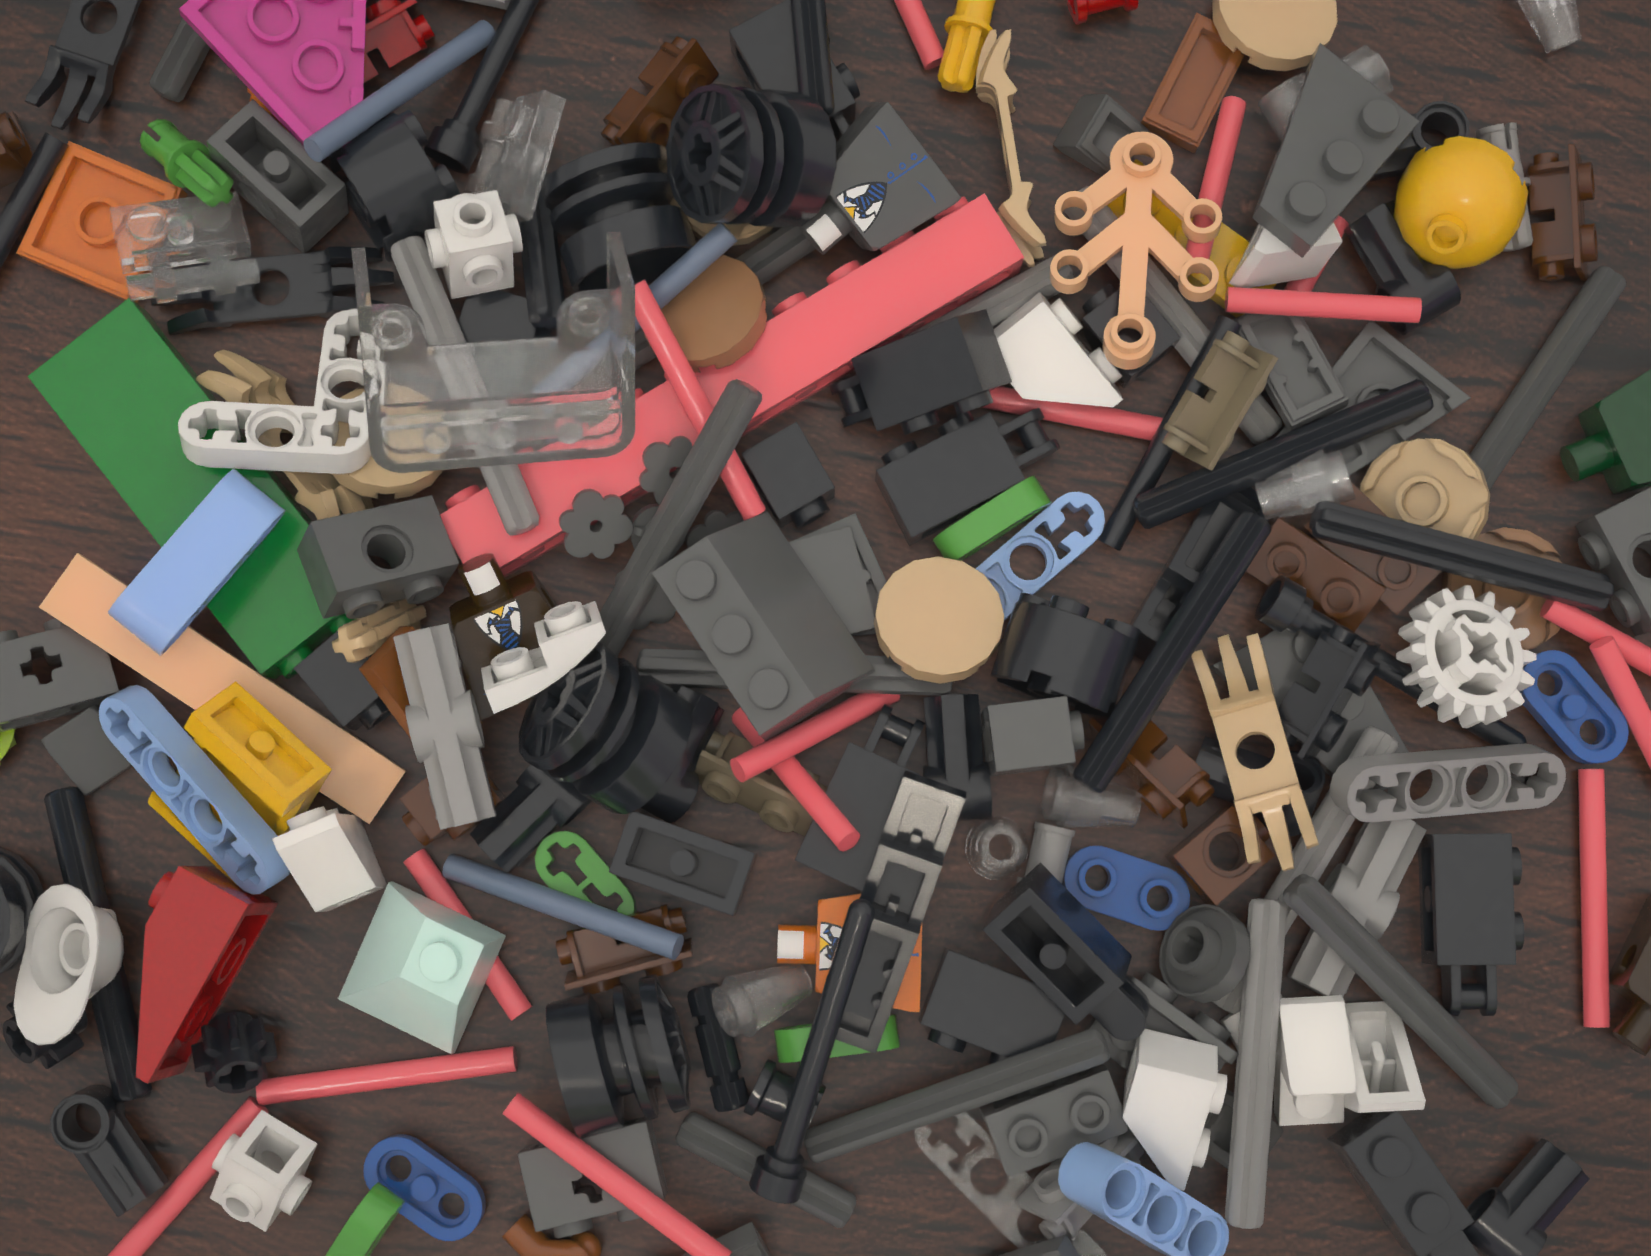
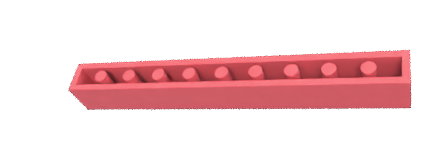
M985 193L971 202H968L966 197H961L954 205L934 216L935 223L916 234L913 230L905 233L880 248L882 254L861 266L858 260L844 264L826 278L828 286L807 298L804 292H799L779 303L772 310L774 318L766 322L765 330L754 347L735 363L720 369H716L715 365L698 367L700 372H696L695 375L713 409L725 387L732 380L738 379L756 388L762 394V401L745 429L743 437L853 372L855 369L851 361L852 358L904 338L905 335L1017 275L1020 272L1024 256ZM665 373L663 375L666 379L664 383L647 393H644L642 388H637L616 399L609 406L612 413L591 426L587 420H583L566 428L555 437L554 440L557 446L535 458L534 454L530 452L515 458L539 514V525L532 530L510 536L505 530L488 487L480 490L478 485H472L450 497L445 502L448 510L440 514L451 544L462 563L464 564L477 556L492 553L505 578L564 543L566 532L559 525V517L564 511L573 509V499L580 491L594 489L603 498L610 494L617 495L623 501L624 507L647 494L648 492L639 483L640 474L646 469L642 461V455L646 447L654 442H664L669 445L670 441L676 436L687 437L693 446L698 438V434ZM677 467L671 468L669 472L675 471ZM598 520L592 521L590 525L596 524Z

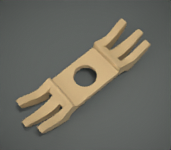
M996 29L990 30L979 56L976 72V93H978L977 97L982 102L993 106L998 122L1010 198L1001 204L997 214L1023 254V263L1030 268L1035 267L1034 259L1038 261L1044 260L1041 247L1046 246L1044 234L1028 213L1031 205L1029 196L1033 183L1021 182L1010 114L1016 111L1013 105V96L1017 92V88L1006 74L1010 60L1011 29L1005 30L998 39Z
M227 350L216 352L214 357L219 363L229 369L234 376L208 370L198 375L195 379L203 387L219 394L226 402L295 405L286 392L285 385L287 379L265 366L251 362ZM273 428L261 434L258 440L265 446L280 447L283 446L280 434L291 432L282 428ZM283 471L298 490L295 501L313 512L317 520L339 516V509L343 514L374 508L371 497L361 496L342 486L332 474Z
M1227 634L1217 638L1227 680L1229 698L1221 699L1203 651H1195L1191 657L1206 698L1222 752L1241 826L1248 864L1261 862L1259 835L1253 814L1262 812L1284 872L1294 869V860L1287 820L1282 806L1292 805L1307 849L1317 846L1319 843L1282 725L1259 634L1246 636L1258 689L1253 691L1249 690L1241 665ZM1251 735L1266 736L1274 743L1275 753L1270 763L1259 769H1249L1243 766L1237 759L1239 744Z

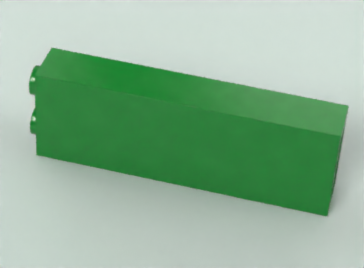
M130 298L27 376L161 548L220 480L232 470V468H213L196 465L188 460L184 454L178 429V421L181 414L187 408L199 402L217 400L207 388L195 380L197 374L148 312ZM207 429L205 437L200 439H212L214 432L219 429ZM239 430L241 440L237 441L238 443H245L246 437L241 432V430ZM236 469L285 510V514L206 606L260 675L275 680L283 675L285 679H290L298 674L293 668L309 656L315 648L336 633L339 627L356 619H349L346 614L323 619L297 552V548L312 520L295 501L283 483L271 470Z

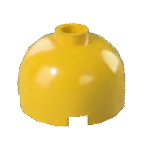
M1463 136L1446 138L1443 145L1431 147L1427 151H1425V147L1415 153L1400 178L1395 200L1394 218L1405 242L1412 247L1416 255L1421 259L1435 265L1447 266L1450 269L1481 265L1500 254L1521 225L1528 197L1525 180L1522 185L1520 177L1513 170L1514 160L1507 152L1485 140Z

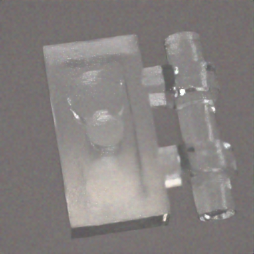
M547 90L517 97L514 102L497 99L491 120L483 122L479 141L484 145L476 173L468 174L464 193L477 194L497 190L505 215L514 213L518 222L532 220L566 99Z
M232 191L234 196L228 204L221 201L215 207L206 206L200 199L194 196L109 208L111 226L122 273L149 270V273L125 276L130 301L155 298L157 304L177 301V295L214 290V294L217 296L235 293V286L260 283L259 270L255 258L238 261L230 260L251 256L250 238L237 191ZM198 263H207V265L172 270V267Z

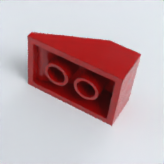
M178 866L175 873L168 871L162 876L149 898L148 906L154 910L145 924L136 1078L148 1084L184 1072L192 1058L191 1045L201 1042V1027L207 1025L215 1017L277 907L278 902L262 893L252 895L243 891L219 869L213 866Z

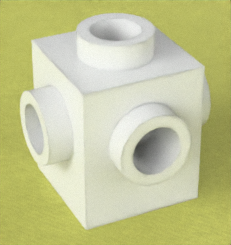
M497 190L477 194L463 193L451 199L433 202L435 228L425 230L426 246L432 268L442 267L451 299L514 287L513 253L523 251L522 237L516 215L514 213L504 214Z
M261 1110L242 1136L239 1137L235 1133L232 1134L216 1156L212 1168L218 1171L219 1175L210 1199L219 1203L236 1220L250 1222L266 1232L281 1211L291 1216L311 1187L312 1180L304 1175L317 1143Z

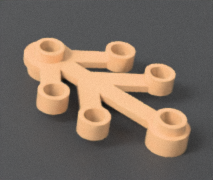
M1149 132L1130 133L1118 140L1110 154V170L1083 192L1070 191L1064 193L1055 204L1054 220L1057 228L1066 235L1076 236L1083 234L1090 228L1094 214L1126 192L1125 213L1078 251L1068 249L1057 253L1050 265V281L1052 286L1061 293L1074 294L1086 286L1088 276L1122 250L1118 315L1113 317L1105 327L1103 352L1112 365L1125 370L1137 369L1150 360L1154 351L1155 329L1152 323L1144 317L1148 251L1178 281L1180 293L1190 301L1203 302L1211 298L1216 291L1219 279L1218 269L1212 261L1203 257L1193 258L1151 215L1153 193L1182 220L1184 235L1195 243H1207L1216 238L1222 222V211L1214 201L1204 198L1196 199L1171 174L1173 167L1171 148L1161 137ZM1134 155H1146L1152 158L1153 161L1148 165L1139 166L1133 163L1130 158ZM1069 207H1078L1084 211L1085 215L1081 219L1070 220L1062 213ZM1198 214L1207 215L1211 218L1213 224L1206 228H1200L1191 222V218ZM1065 265H1073L1081 271V274L1076 278L1066 279L1058 273V270ZM1192 273H1202L1208 277L1210 283L1203 287H1196L1189 283L1187 277ZM1124 328H1132L1139 331L1142 337L1136 342L1128 343L1121 340L1118 333Z

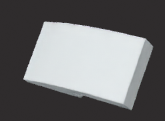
M578 601L567 602L550 609L544 615L545 619L534 623L540 647L530 651L525 647L509 649L495 656L491 660V665L481 668L484 690L494 714L534 696L558 681L594 649L606 634L595 601L585 605Z

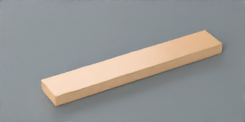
M77 553L39 608L194 710L236 681L332 769L319 792L366 823L370 824L405 774L406 769L266 676L260 675L258 671L190 626L187 627L161 656L158 655L108 614L113 603L128 585L82 554Z

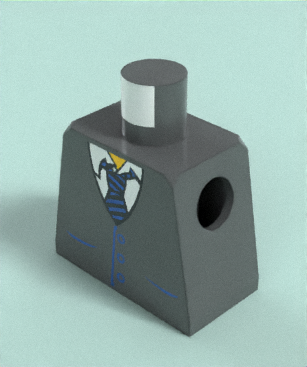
M872 102L861 112L837 141L836 171L831 192L820 212L806 224L799 226L808 241L822 255L847 234L851 236L860 248L876 251L951 207L961 199V196L889 102Z

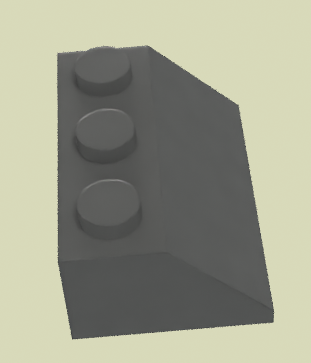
M768 512L705 536L652 572L758 734L765 741L790 729L875 671Z

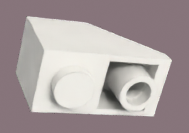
M1041 292L993 329L1012 380L1010 384L1023 399L1114 407L1123 400L1118 387L1115 385V382L1122 377V374L1116 366L1107 360L1100 347L1090 353L1075 334L1083 326L1064 301L1059 298L1050 304Z
M324 806L318 807L287 820L290 831L272 838L278 854L315 912L333 910L387 887L362 820L356 815L341 814L337 808L326 811Z
M1144 1028L1143 1033L1136 1040L1125 1078L1122 1118L1166 1181L1184 1191L1191 1167L1202 1168L1205 1163L1211 1131L1208 1128H1204L1209 1112L1219 1114L1227 1088V1075L1218 1073V1046Z

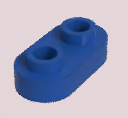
M1557 650L1537 653V660L1523 666V671L1529 673L1535 681L1533 686L1520 691L1525 700L1522 705L1563 752L1574 761L1582 764H1598L1616 758L1625 748L1629 735L1626 718L1620 709L1572 656ZM1541 673L1549 674L1555 682V689L1550 696L1543 694L1538 689L1537 680ZM1585 721L1591 722L1597 730V738L1592 744L1584 742L1580 736V727Z
M1103 846L1081 848L1075 851L1067 860L1062 882L1063 886L1088 910L1145 929L1161 931L1168 929L1175 918L1189 908L1190 893L1184 879L1170 868ZM1094 865L1103 867L1108 875L1107 884L1098 891L1089 888L1085 881L1087 870ZM1154 886L1163 887L1169 895L1167 906L1160 911L1153 910L1147 903V894Z
M406 1134L392 1135L378 1142L369 1151L363 1170L364 1179L369 1190L377 1182H380L402 1198L405 1203L399 1213L432 1237L442 1241H456L469 1235L480 1224L485 1213L486 1200L479 1183L416 1137ZM401 1155L410 1161L411 1173L408 1178H398L391 1172L390 1162L394 1156ZM456 1193L461 1196L464 1201V1211L461 1215L453 1216L444 1210L442 1202L445 1194Z

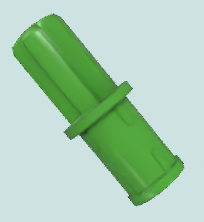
M157 119L148 124L161 138L157 142L143 130L140 138L141 148L148 156L153 157L164 167L165 175L172 184L180 188H187L209 207H215L221 201L228 204L232 200L234 195L230 192L234 180L211 159L209 149L203 143L197 140H189L171 121L166 119Z

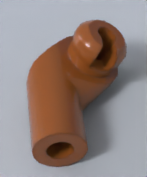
M526 1213L502 1236L520 1256H601L602 1253L599 1239L590 1231L575 1234L569 1240L550 1239L543 1231L535 1232L533 1221Z

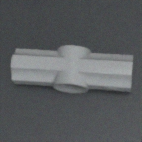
M447 623L394 636L393 639L410 704L405 707L408 729L418 762H424L429 782V792L440 830L496 816L481 748L485 747L482 726L472 691H466L461 661L458 656L451 625Z
M1411 819L1364 822L1355 837L1344 863L1336 865L1323 885L1377 941L1384 934L1395 914L1400 900V894L1397 892V889L1427 831ZM1311 928L1287 977L1323 996L1342 995L1343 997L1347 993L1355 972Z

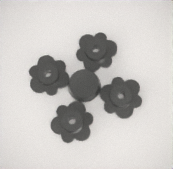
M676 436L670 441L669 445L664 442H654L646 447L642 455V461L646 469L640 474L639 483L645 491L653 492L657 503L641 508L634 515L632 521L626 514L622 513L624 503L619 496L610 494L603 498L594 489H585L577 493L572 502L573 509L564 511L559 517V525L566 532L564 546L567 552L577 558L586 557L593 553L595 557L605 559L614 552V544L623 543L630 536L632 545L636 549L693 447L690 440L685 436ZM677 467L675 471L669 472L671 468ZM711 510L706 514L704 524L696 525L688 531L680 547L685 541L686 546L689 548L705 536L744 520L739 511H733L725 515L720 510ZM598 520L595 525H590L592 521ZM623 570L616 575L615 584L617 583ZM659 584L633 629L642 630L649 625L650 621L657 624L666 623L674 616L676 609Z

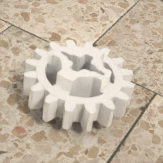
M1464 585L1454 592H1451L1448 588L1442 589L1428 597L1426 601L1413 607L1409 611L1413 621L1401 627L1398 632L1404 640L1410 643V646L1396 653V659L1404 663H1410L1413 671L1402 679L1404 685L1419 684L1423 690L1417 704L1422 708L1435 702L1439 705L1437 711L1438 721L1444 723L1458 716L1462 728H1469L1481 722L1488 725L1506 717L1508 711L1521 706L1525 700L1520 691L1533 686L1535 681L1529 673L1523 671V666L1537 660L1535 653L1522 650L1520 641L1530 635L1528 628L1514 630L1510 624L1516 610L1510 606L1500 612L1494 608L1495 593L1488 591L1475 598L1471 585Z

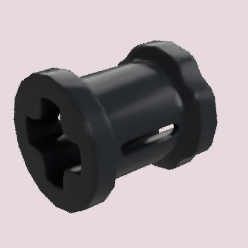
M767 1058L743 1112L752 1116L758 1111L782 1123L795 1078L778 1071L776 1062ZM821 1084L809 1125L825 1092L826 1086Z

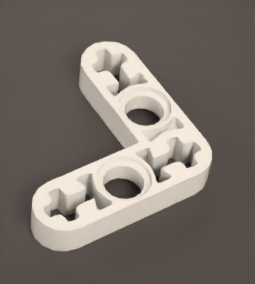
M356 308L335 313L327 321L323 334L314 406L205 401L187 408L181 414L178 421L182 450L187 459L196 465L213 468L329 474L352 473L361 469L369 461L373 447L384 353L381 323L375 315L366 310ZM351 336H360L357 347L358 359L347 358L346 344L349 343ZM345 381L358 382L365 388V391L360 396L352 399L338 398L331 393V389L336 384ZM338 421L348 422L350 438L346 440L345 446L341 447L333 446L338 439ZM273 428L286 429L294 435L287 444L280 447L265 446L258 441L261 434ZM207 429H219L214 432L212 439H200L205 437ZM240 429H245V443H238L237 441L241 440Z

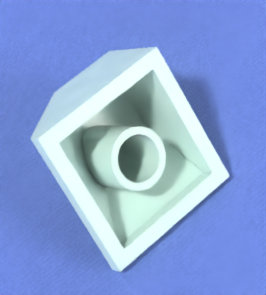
M393 881L388 882L338 999L445 1052L453 1054L458 1047L506 935Z

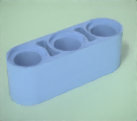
M232 469L211 490L121 593L109 609L108 614L161 656L180 637L285 514V510L236 469Z
M1089 1142L1075 1145L1063 1158L1058 1175L1061 1192L1071 1201L1146 1246L1166 1256H1223L1229 1242V1229L1226 1220L1220 1214L1140 1164Z

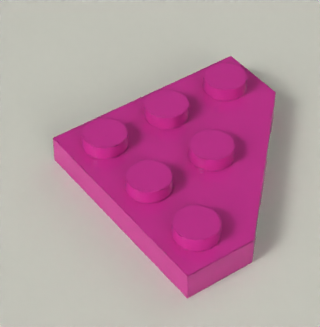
M188 0L179 8L180 16L302 145L306 138L363 100L366 0Z

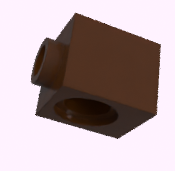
M1233 805L1221 807L1165 855L1166 859L1205 904L1217 906L1275 856L1265 844L1271 838L1269 831L1253 814L1258 829L1261 862L1248 864L1237 811ZM1220 833L1230 835L1236 841L1239 848L1238 859L1228 870L1217 868L1209 856L1210 843Z

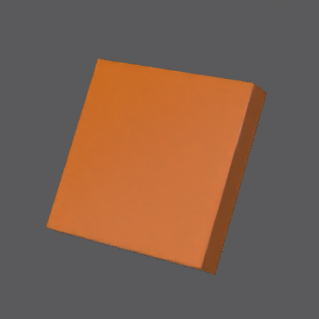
M68 141V147L52 175L16 253L23 259L125 301L130 298L135 303H138L188 194L178 186Z

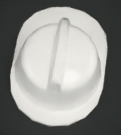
M69 884L51 886L39 896L30 912L26 932V945L15 989L14 1011L17 1026L24 1037L37 1045L55 1044L70 1034L81 1019L88 999L115 978L121 967L124 954L123 935L115 912L112 909L93 906L81 889Z

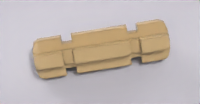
M406 599L386 604L369 616L358 618L339 627L338 638L332 641L333 650L335 653H343L347 662L356 663L375 653L399 626H413L416 630H419L421 628L420 620L426 617V609L424 605L408 604Z

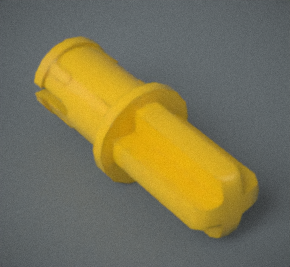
M957 0L954 15L946 19L944 27L949 35L937 75L938 81L945 90L967 93L973 87L981 49L990 30H993L990 26V21L996 0Z

